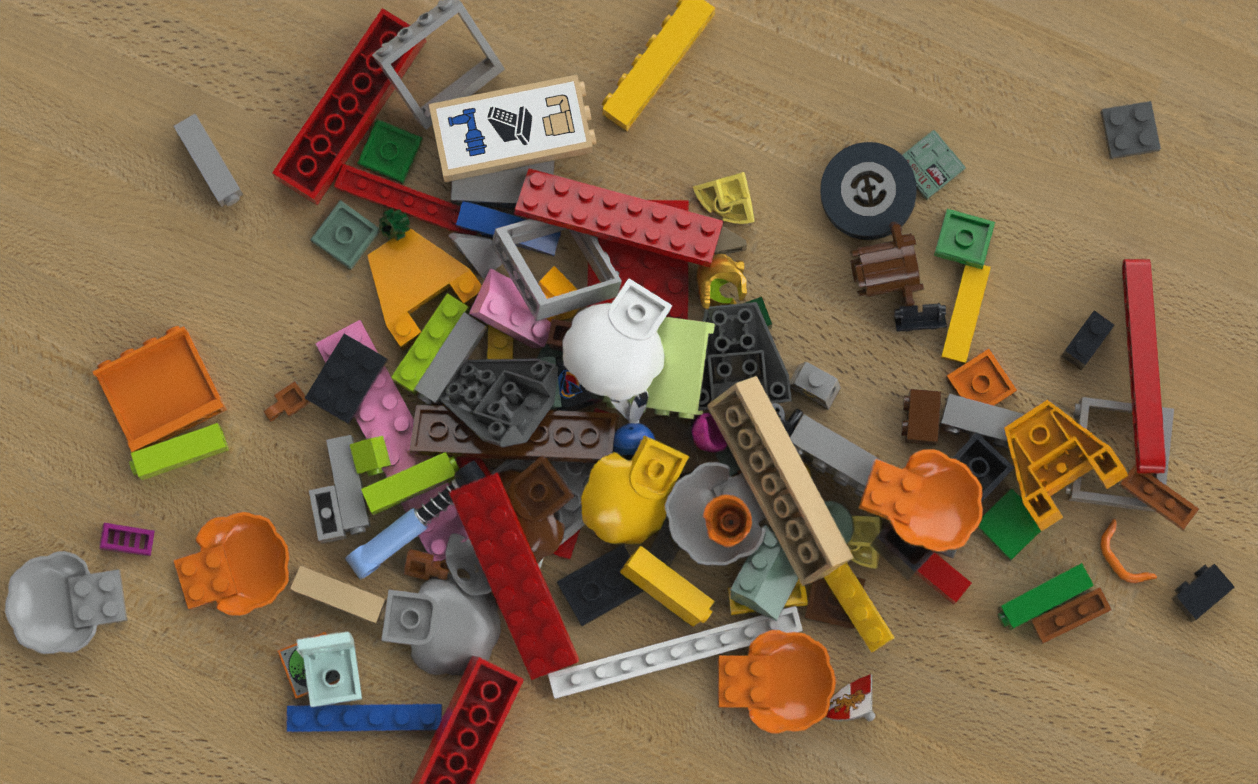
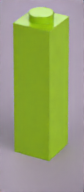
M216 423L132 452L133 460L129 461L133 475H138L140 479L145 480L226 452L229 448L222 427Z
M445 452L361 490L371 513L375 515L451 482L455 479L454 474L459 468L454 456L449 458Z

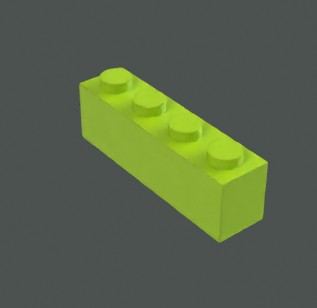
M446 294L391 378L394 383L411 394L416 395L418 391L415 390V387L464 312L469 315L470 309L467 305L450 294Z

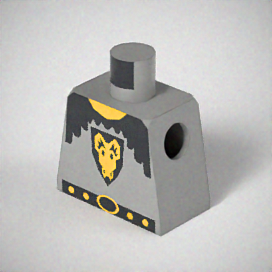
M808 362L799 364L790 379L791 390L829 410L841 389L837 378Z

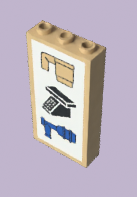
M572 75L429 104L444 181L450 182L593 153L592 145L597 143L594 129L589 130L587 121L592 120L589 105L584 106L582 97L586 96L584 81L579 82L578 75Z

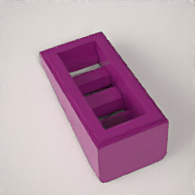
M103 523L99 550L151 556L155 531ZM110 531H115L113 544H108ZM120 532L125 533L123 546L118 545ZM131 534H135L133 547H129ZM141 535H146L144 549H139Z

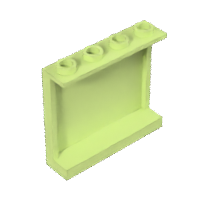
M670 317L664 318L657 329L665 355L664 367L659 375L653 378L651 385L646 389L648 392V402L644 412L646 408L655 409L654 414L669 416L670 411L679 412L678 417L693 419L694 414H703V411H698L708 333H714L715 324ZM604 395L602 402H607L606 407L616 408L612 404L610 397ZM635 396L627 400L632 404Z

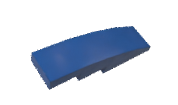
M462 201L456 227L493 238L496 228L526 219ZM559 231L515 245L516 247L555 256L561 232Z

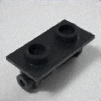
M940 303L922 305V312H918L917 305L899 306V309H894L896 331L910 332L913 330L947 328L945 318L946 306L940 305Z

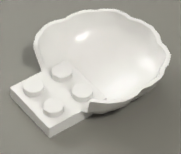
M628 279L613 303L592 305L580 311L574 317L572 326L563 339L564 366L571 374L575 375L578 382L586 390L597 395H605L611 399L622 401L645 392L651 385L653 378L659 375L664 367L665 355L657 329L672 305L631 279Z

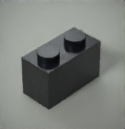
M1093 311L1061 356L1082 370L1115 325L1096 311Z
M1206 564L1194 573L1197 578L1191 583L1184 581L1174 590L1177 594L1172 600L1191 622L1201 617L1235 588L1216 564L1207 567Z

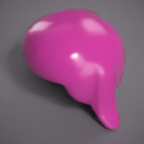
M703 413L695 418L692 425L694 444L700 450L707 452L723 451L728 445L712 414Z

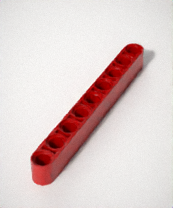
M1124 259L1122 263V279L1136 470L1138 474H1164L1166 455L1150 259Z

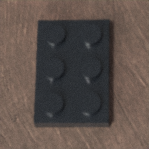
M344 333L305 396V400L349 425L388 362V359Z
M624 544L557 581L558 586L582 627L645 592L620 573L630 557Z

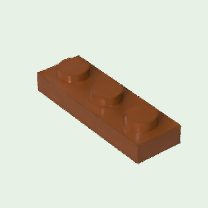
M1136 463L1129 471L1128 476L1120 483L1123 489L1182 531H1184L1199 510L1198 507L1151 474H1138Z
M1101 587L1030 622L1041 644L1112 609Z

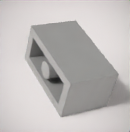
M335 486L309 490L318 541L324 544L347 539L346 532L343 529Z

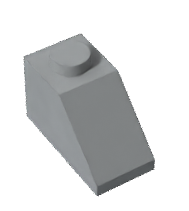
M460 233L448 235L481 278L484 279L487 276L489 269L496 270L502 265L500 258L491 245L492 240L488 237Z

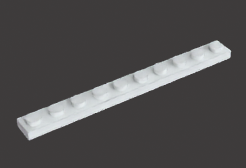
M794 606L783 609L777 621L761 615L549 673L548 676L554 699L748 647L759 635L770 630H780L786 633L802 632L803 629L797 608Z

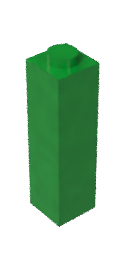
M1081 563L998 607L1000 613L997 616L1003 627L1008 626L1009 630H1012L1092 588L1094 584Z

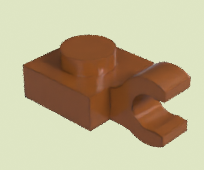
M294 381L274 395L278 402L264 410V413L268 420L272 422L283 412H286L288 417H291L310 404V402L305 400V394Z
M409 549L404 575L429 580L430 575L446 580L450 570L446 559L433 561L434 555Z

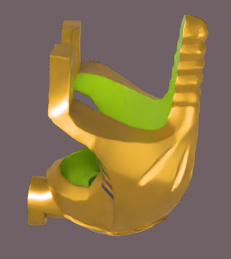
M716 254L713 256L710 268L699 265L696 279L701 305L704 309L708 310L710 305L737 304L734 298H725L719 291L721 286L730 282L737 287L739 300L744 301L747 295L746 278L743 275L744 261L737 260L734 262L724 254Z

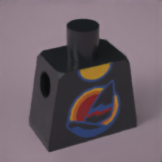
M556 362L562 406L557 408V411H577L603 401L604 395H597L586 390L578 382L575 375L571 374L564 366V362Z

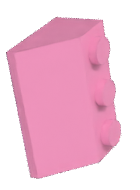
M489 269L469 314L531 348L544 347L548 339L551 322L546 318L536 321L512 279L493 269Z

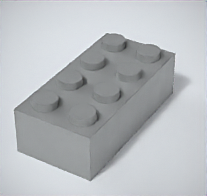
M803 415L790 437L801 460L803 458L812 463L811 467L822 474L825 471L834 476L833 480L844 487L848 484L855 488V493L862 497L873 462L876 459H880L810 417Z

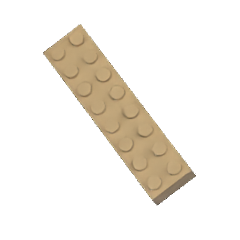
M757 376L735 383L710 402L707 407L802 586L825 577L854 558Z

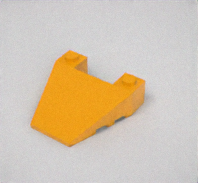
M411 228L405 232V237L398 241L392 238L367 255L386 326L402 351L412 346L421 333L411 318V313L448 288L452 289L459 301L469 307L474 304L482 287L470 268Z
M1048 400L1004 427L1023 504L1041 531L1063 518L1050 496L1093 469L1106 489L1128 476L1125 467L1109 445L1102 442Z

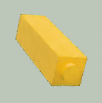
M642 546L632 553L620 571L621 574L692 627L700 621L705 623L712 614L710 607L714 600Z

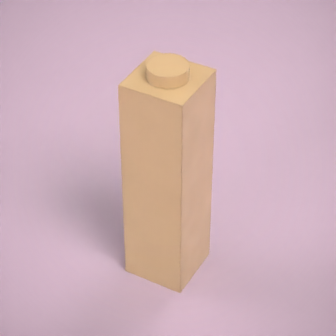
M303 566L299 567L290 588L293 592L376 625L379 624L380 620L384 621L386 599Z

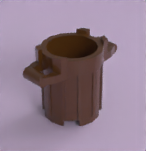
M891 222L889 228L892 232L893 241L859 247L854 251H850L852 257H856V259L850 260L854 282L859 284V288L863 289L857 291L859 297H871L902 290L903 304L905 306H913L915 301L913 300L912 292L924 290L923 283L920 284L918 262L913 246L916 245V239L914 235L912 236V233L902 235L901 225L897 222Z

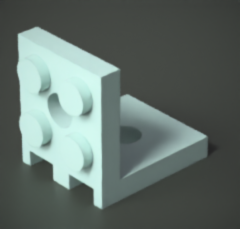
M350 632L297 640L298 650L304 658L311 708L362 700L354 638ZM332 670L340 674V680L335 685H330L326 682V674Z

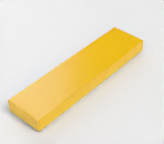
M968 265L964 266L941 358L966 364L991 269L990 266L984 265L983 269Z

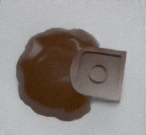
M543 455L525 470L511 468L498 473L537 564L544 557L553 554L559 548L564 537L565 525L554 518V513L575 497L549 460Z

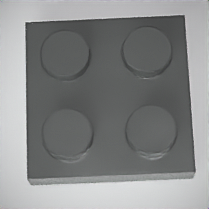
M1151 101L1101 110L1110 159L1161 150Z

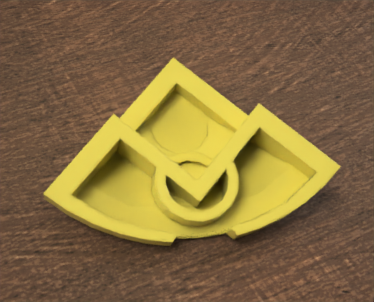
M744 172L693 186L694 192L704 208L710 213L714 211L724 217L723 221L736 224L754 222L753 208Z
M851 515L854 520V532L847 544L854 557L851 560L859 565L877 569L880 554L870 544L882 532V517Z

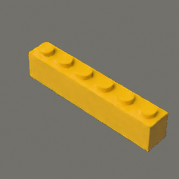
M679 0L677 2L675 13L672 16L668 15L661 24L663 29L658 35L653 34L647 42L646 47L648 49L643 55L639 53L631 64L632 70L628 75L624 73L616 84L618 86L614 94L609 93L603 100L602 105L604 107L602 110L604 116L625 131H628L714 17L715 7L705 0Z

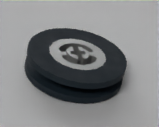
M876 142L853 144L837 153L825 168L821 180L822 206L830 222L847 236L860 240H876L892 234L889 228L890 223L897 222L902 227L914 209L917 192L914 172L908 161L898 151L887 145ZM864 175H873L883 181L882 183L869 178V186L873 190L872 200L875 203L880 194H885V199L874 207L858 205L854 201L855 199L868 204V196L864 192V179L859 182L857 188H851L857 178Z

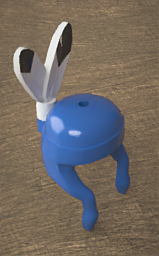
M645 390V392L635 395L632 404L627 399L619 401L610 398L616 409L629 420V423L617 429L614 435V453H618L621 457L623 455H634L644 435L655 440L650 429L639 423V419L648 402V392Z

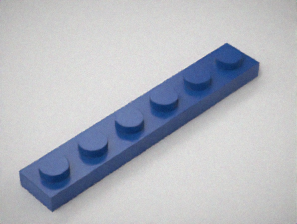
M442 704L325 705L312 708L310 705L287 706V732L437 730L442 720Z

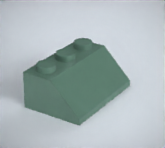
M765 524L763 527L765 528L763 542L754 553L748 555L730 589V596L735 602L777 621L798 581V577L773 529Z

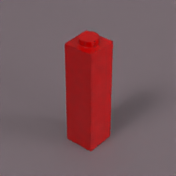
M935 552L915 573L953 605L972 584V582Z

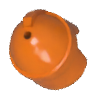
M720 495L712 499L705 507L703 518L706 520L707 533L709 538L725 547H731L741 542L750 532L752 526L751 512L741 499L732 495Z

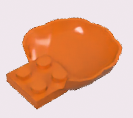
M921 450L911 455L904 469L876 459L873 462L859 508L888 519L894 531L906 542L913 545H923L935 551H945L964 546L969 540L970 534L977 529L981 522L983 510L981 504L982 486L970 469L960 461L949 458L938 450Z
M247 512L209 520L200 529L196 537V542L200 545L201 551L173 560L189 610L217 602L216 608L228 615H245L255 608L272 603L289 581V552L283 537L277 533L275 526L268 518Z
M770 630L759 635L750 644L747 656H718V707H747L750 719L760 729L769 733L806 730L827 715L830 699L834 694L836 685L835 674L830 664L827 649L807 634Z

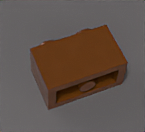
M910 389L909 395H904L903 411H907V421H902L901 436H906L905 443L937 444L941 391Z

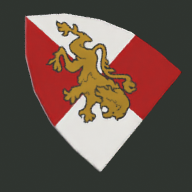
M872 674L859 678L838 691L830 699V707L825 717L835 721H850L864 716L867 721H872L876 716L872 711Z

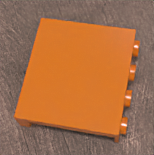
M179 326L172 327L165 332V336L159 339L156 337L150 338L143 342V347L135 351L134 349H128L120 354V358L112 362L111 360L104 361L97 365L98 369L92 371L97 377L129 442L127 444L131 452L164 442L227 410L188 330L184 326L181 328Z

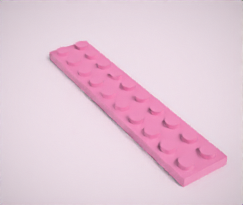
M360 320L315 343L325 362L329 359L344 333L377 352ZM384 367L354 417L366 439L379 436L384 437L391 465L382 469L386 476L390 477L434 456L411 455L409 449L414 419L389 372ZM446 483L401 503L405 512L412 508L419 510L422 504H427L430 498L436 497L438 491L441 493L446 489V485L449 486V484ZM451 504L447 507L446 511L439 513V517H433L431 523H427L428 528L418 535L427 553L434 555L433 561L446 559L445 552L451 534L455 533L466 537L461 542L469 539L455 505Z

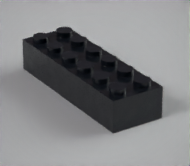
M977 432L952 457V459L965 464L982 486L981 503L1014 468ZM890 523L870 544L907 580L935 552V550L928 549L923 545H913L906 542L894 531Z

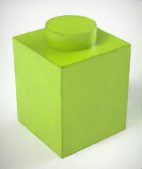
M383 436L349 444L357 474L367 472L368 477L383 473V467L391 465Z

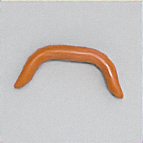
M1112 519L1101 537L1100 547L1105 560L1119 578L1130 583H1140L1156 579L1157 576L1153 573L1132 574L1124 569L1110 549V540L1117 526L1116 520Z

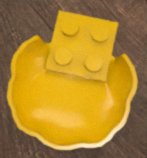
M644 435L631 461L625 460L618 453H612L603 457L592 468L589 482L581 496L583 522L604 542L641 544L661 529L667 516L665 509L667 498L672 492L689 456Z

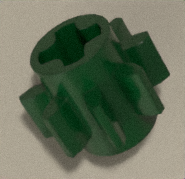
M391 208L383 212L384 217L378 220L380 222L379 230L382 235L387 237L388 240L395 238L397 241L405 237V232L410 230L408 216L401 212L400 209L394 211Z

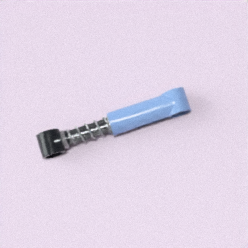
M475 460L459 469L454 474L455 479L452 480L451 485H446V489L441 493L438 491V495L433 499L430 498L427 504H422L419 510L415 508L410 509L381 533L352 551L345 558L360 580L373 573L380 567L381 563L428 528L427 523H431L433 517H439L441 511H446L450 504L454 505L449 494L451 490L486 477Z

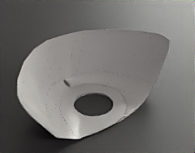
M455 533L451 534L445 553L446 563L454 580L465 593L471 596L490 593L492 591L470 540L467 539L465 542H461L466 537ZM462 568L466 570L470 575V580L463 581L457 575V569Z

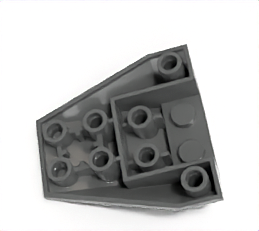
M757 302L710 306L708 310L705 309L702 322L715 325L714 333H708L698 410H709L707 405L735 383L755 376L759 379L771 403L791 402L789 374Z
M540 359L466 360L439 399L483 441L500 447L525 443L554 404L558 367L555 364Z

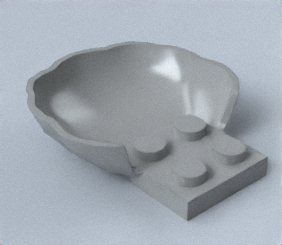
M718 462L704 463L698 466L691 474L677 481L667 498L665 509L669 518V528L672 537L680 548L687 551L690 557L699 564L724 566L735 562L740 557L751 555L758 549L765 535V528L759 527L758 523L765 520L766 516L743 473L732 478L729 475L730 467ZM720 495H732L741 499L747 505L752 516V526L748 535L741 542L731 547L722 546L709 538L706 520L703 518L706 505Z
M58 551L49 556L30 559L10 577L5 614L9 624L14 629V635L18 642L38 653L54 654L60 651L66 653L78 651L90 642L96 633L98 625L128 621L121 570L119 569L91 574L86 562L76 554Z
M448 574L446 580L435 576L429 578L420 586L418 593L388 590L381 641L411 645L413 661L420 669L429 674L441 675L447 673L450 675H463L472 655L488 661L492 654V649L498 642L501 626L497 614L496 599L491 592L475 596L465 593L450 574ZM460 578V579H462L463 581H469V580H470V579H468V578Z

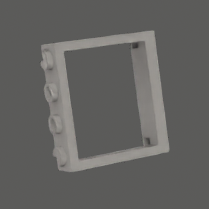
M440 0L437 6L429 12L421 14L416 22L400 30L395 38L382 44V47L372 54L417 122L425 129L433 125L429 104L471 96L505 70L459 0ZM458 13L486 58L420 108L391 66V63Z
M528 219L496 228L491 245L533 317L538 321L617 297L622 281L619 278V272L615 271L610 263L608 254L599 245L597 237L569 229L601 283L549 299L544 295L515 244L563 231L566 228Z
M1082 397L1079 400V404L1075 403L1073 418L1077 419L1079 425L1087 429L1089 408L1132 413V405L1125 402ZM1162 407L1166 469L1164 474H1153V476L1166 485L1174 409ZM1082 476L1066 486L1065 493L1069 494L1068 501L1156 512L1137 498L1080 491Z

